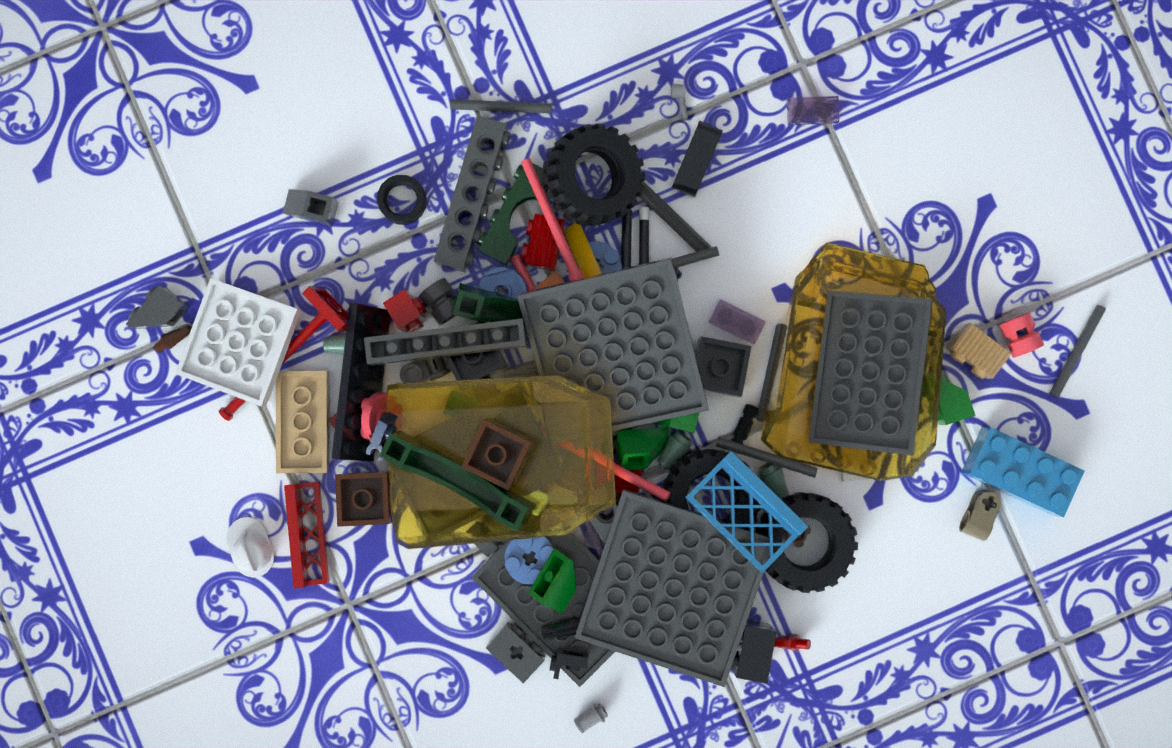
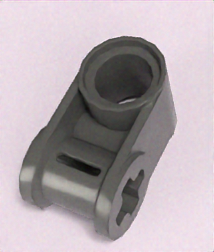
M442 357L415 360L405 364L401 368L399 375L404 384L409 387H417L426 382L439 379L451 373V371L446 368ZM433 360H435L438 370H436ZM411 368L417 369L419 372V377L414 382H408L405 377L407 370Z

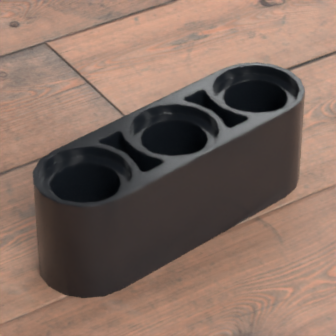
M699 121L672 185L673 189L692 197L696 196L723 130Z

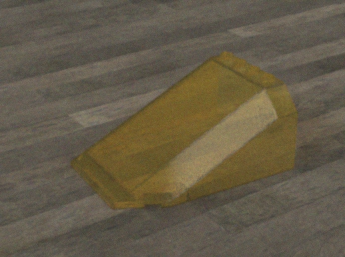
M826 242L819 253L810 260L805 269L796 276L761 434V441L776 455L797 462L877 481L914 476L936 446L946 310L938 302L935 295V286L929 279V273L925 265ZM828 290L933 300L914 456L808 442Z
M559 375L397 383L387 386L385 414L391 412L398 416L394 425L397 427L396 432L403 431L462 464L483 419L491 418L537 441L515 488L511 489V491L536 504L525 528L517 532L494 520L477 505L456 492L428 478L404 470L388 461L390 515L397 544L407 549L568 535L581 524L592 520L599 513L608 510L616 504L609 398L572 383Z

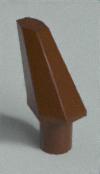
M187 325L163 334L160 341L154 345V349L156 352L161 353L167 348H173L190 334L192 326Z

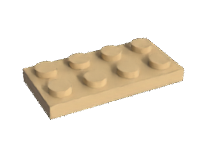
M279 371L276 379V474L329 473V371Z

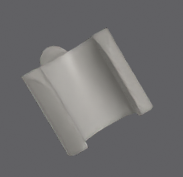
M673 84L671 87V98H679L682 120L688 119L685 104L686 88L682 84Z

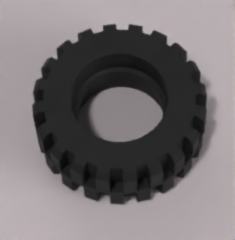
M596 123L593 126L587 124L565 134L554 143V147L549 149L546 155L549 159L543 163L542 168L547 173L546 176L542 177V182L544 186L548 185L549 191L545 193L548 200L552 198L555 202L552 207L557 212L562 210L565 219L569 221L575 219L576 224L579 225L589 224L590 226H596L624 216L628 213V209L636 205L638 202L636 197L640 196L643 191V186H640V182L645 181V172H641L640 168L644 166L642 158L638 159L636 152L639 149L635 144L632 146L629 144L630 138L625 133L618 135L619 130L613 126L605 129L604 124ZM591 152L600 156L610 169L612 177L611 188L604 198L595 199L588 196L581 190L576 181L575 164L577 158L582 153Z
M706 449L697 450L687 456H683L671 467L667 478L664 480L663 489L671 492L667 501L662 499L661 501L690 510L685 498L690 485L698 477L709 474L728 452ZM742 461L750 469V466ZM721 468L716 474L724 477L730 483V476ZM734 490V505H749V494L744 490ZM753 499V505H759V504ZM734 509L735 524H749V509ZM753 509L754 524H756L758 520L756 516L758 511H761V509ZM730 513L721 521L731 524Z
M796 492L793 495L783 497L781 500L799 518H813L823 524L828 532L829 544L825 555L813 565H797L791 562L783 552L765 571L786 588L793 591L798 590L802 593H810V591L821 592L825 591L827 586L833 587L837 585V580L841 576L844 578L849 573L847 571L850 564L854 565L856 560L853 554L854 550H858V542L855 541L854 537L857 535V531L851 524V517L842 510V506L822 495ZM767 512L763 513L760 517V524H768ZM772 518V524H778V523ZM756 527V532L768 536V527ZM772 527L774 543H782L785 530L782 527ZM773 546V553H774L780 546Z

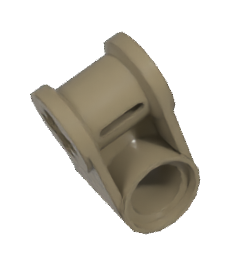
M987 490L976 491L971 498L967 511L961 519L959 531L986 541L992 532L994 521L1001 507L999 496ZM987 499L990 501V504L987 506L982 503V500Z

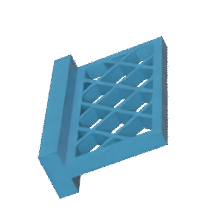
M732 451L685 497L761 573L809 527ZM721 468L730 476V486H715V474ZM711 479V486H705ZM700 490H711L712 505H701L694 496ZM715 490H730V505H716ZM734 490H744L748 493L749 505H734ZM753 499H754L759 505H753ZM706 509H712V515ZM716 509H730L731 524H720L716 520ZM734 509H749V524H735ZM753 509H764L768 513V524H754ZM772 518H773L778 524H772ZM724 527H731V534ZM735 527L750 528V543H740L735 539ZM754 527H768L769 543H754ZM772 527H782L790 536L784 543H773ZM744 546H750V552ZM754 546H769V558L763 565L754 557ZM773 546H780V547L773 553Z

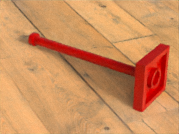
M309 286L302 293L318 310V314L290 342L283 363L326 320L337 331H346L348 312L324 287ZM235 397L226 407H222L218 412L221 417L230 421L233 418V414L246 401Z

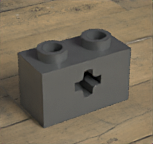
M507 622L487 644L486 649L524 684L545 661L544 651L534 641L530 643L524 637L526 633L516 623L511 625ZM512 646H514L515 648H518L519 646H521V647H522V652H521L522 655L519 654V653H517L516 655H513V654H512V652H513V647H512Z

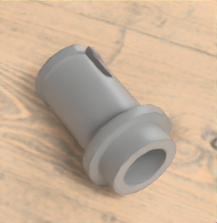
M601 703L598 705L593 704L590 710L575 718L574 722L578 730L583 734L600 721L604 723L608 714Z

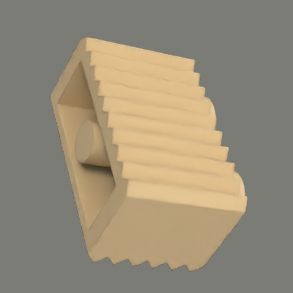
M972 323L965 324L947 347L952 352L951 358L960 364L964 362L972 367L971 373L982 380L984 378H994L1011 355L1009 351Z

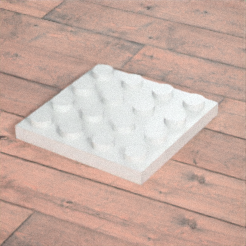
M210 278L175 374L261 407H267L302 310Z

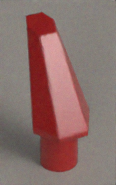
M796 634L776 637L774 647L798 651L799 649L809 650L811 641L810 639H802Z

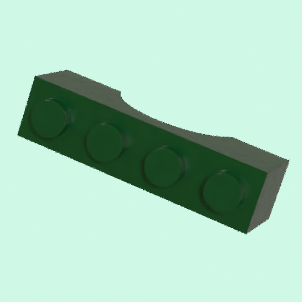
M533 163V166L537 172V175L546 193L549 189L548 185H543L542 177L546 176L547 172L543 171L540 166ZM521 164L513 176L516 181L512 188L508 186L501 200L504 203L501 209H495L489 222L492 225L488 233L484 231L477 243L480 246V253L506 267L519 246L518 241L510 230L511 217L521 204L537 200Z

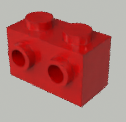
M404 289L383 302L399 330L405 333L415 332L424 327L423 322L427 320L424 314L427 310L421 300L417 297L413 298L412 294Z

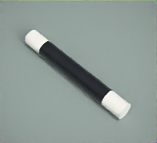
M639 207V265L649 263V207Z

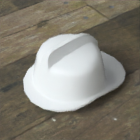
M251 517L240 518L233 522L228 529L226 537L235 567L240 573L248 577L264 575L272 567L274 561L273 549L266 529L261 522Z

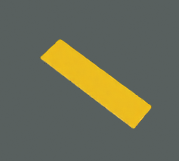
M575 222L565 229L564 233L579 269H582L585 278L602 274L582 226Z

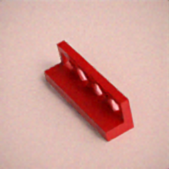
M320 481L284 485L293 589L304 588L307 585L329 583ZM314 487L315 498L308 505L301 499L300 489ZM314 504L316 505V511L312 508ZM302 505L306 508L303 513H302ZM308 511L317 517V524L312 530L303 524V517ZM304 531H306V532L308 533V535L306 536V538H305V535H304ZM311 536L319 542V550L314 556L306 550L305 543ZM319 554H320L321 562L317 559V557H318ZM313 562L321 567L322 578H308V568Z

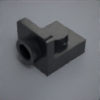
M558 648L557 656L552 655L549 669V671H554L553 679H559L561 665H566V669L571 671H581V668L587 669L589 653Z

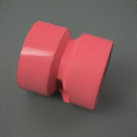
M1030 312L999 324L1003 337L1009 339L1007 346L1013 358L1032 352L1045 345L1040 333L1033 329L1036 324ZM1023 329L1026 334L1017 337L1016 331Z

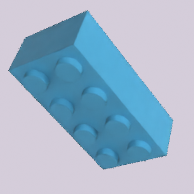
M981 427L961 471L962 474L1048 514L1063 518L1085 472L1081 468L992 427Z

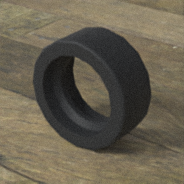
M408 175L389 177L381 184L377 192V204L380 211L389 221L395 224L407 225L416 222L426 209L427 197L423 187L416 179ZM399 185H406L412 188L417 196L415 208L410 213L404 215L392 212L387 203L389 192Z

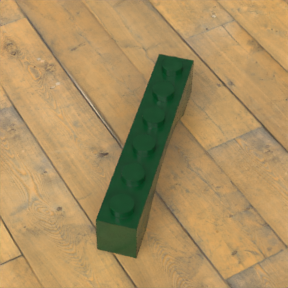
M459 284L453 304V315L479 322L523 319L518 299L466 284Z
M403 431L391 432L379 455L404 470L428 478L456 492L477 505L494 520L516 532L525 528L536 506L535 503L511 490L508 491L462 468V463Z

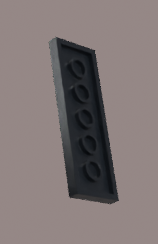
M349 303L332 459L374 461L376 449L370 455L366 454V449L371 442L369 439L363 438L360 432L362 427L361 403L364 398H370L372 394L382 392L385 364H367L364 338L388 335L390 314L387 309Z

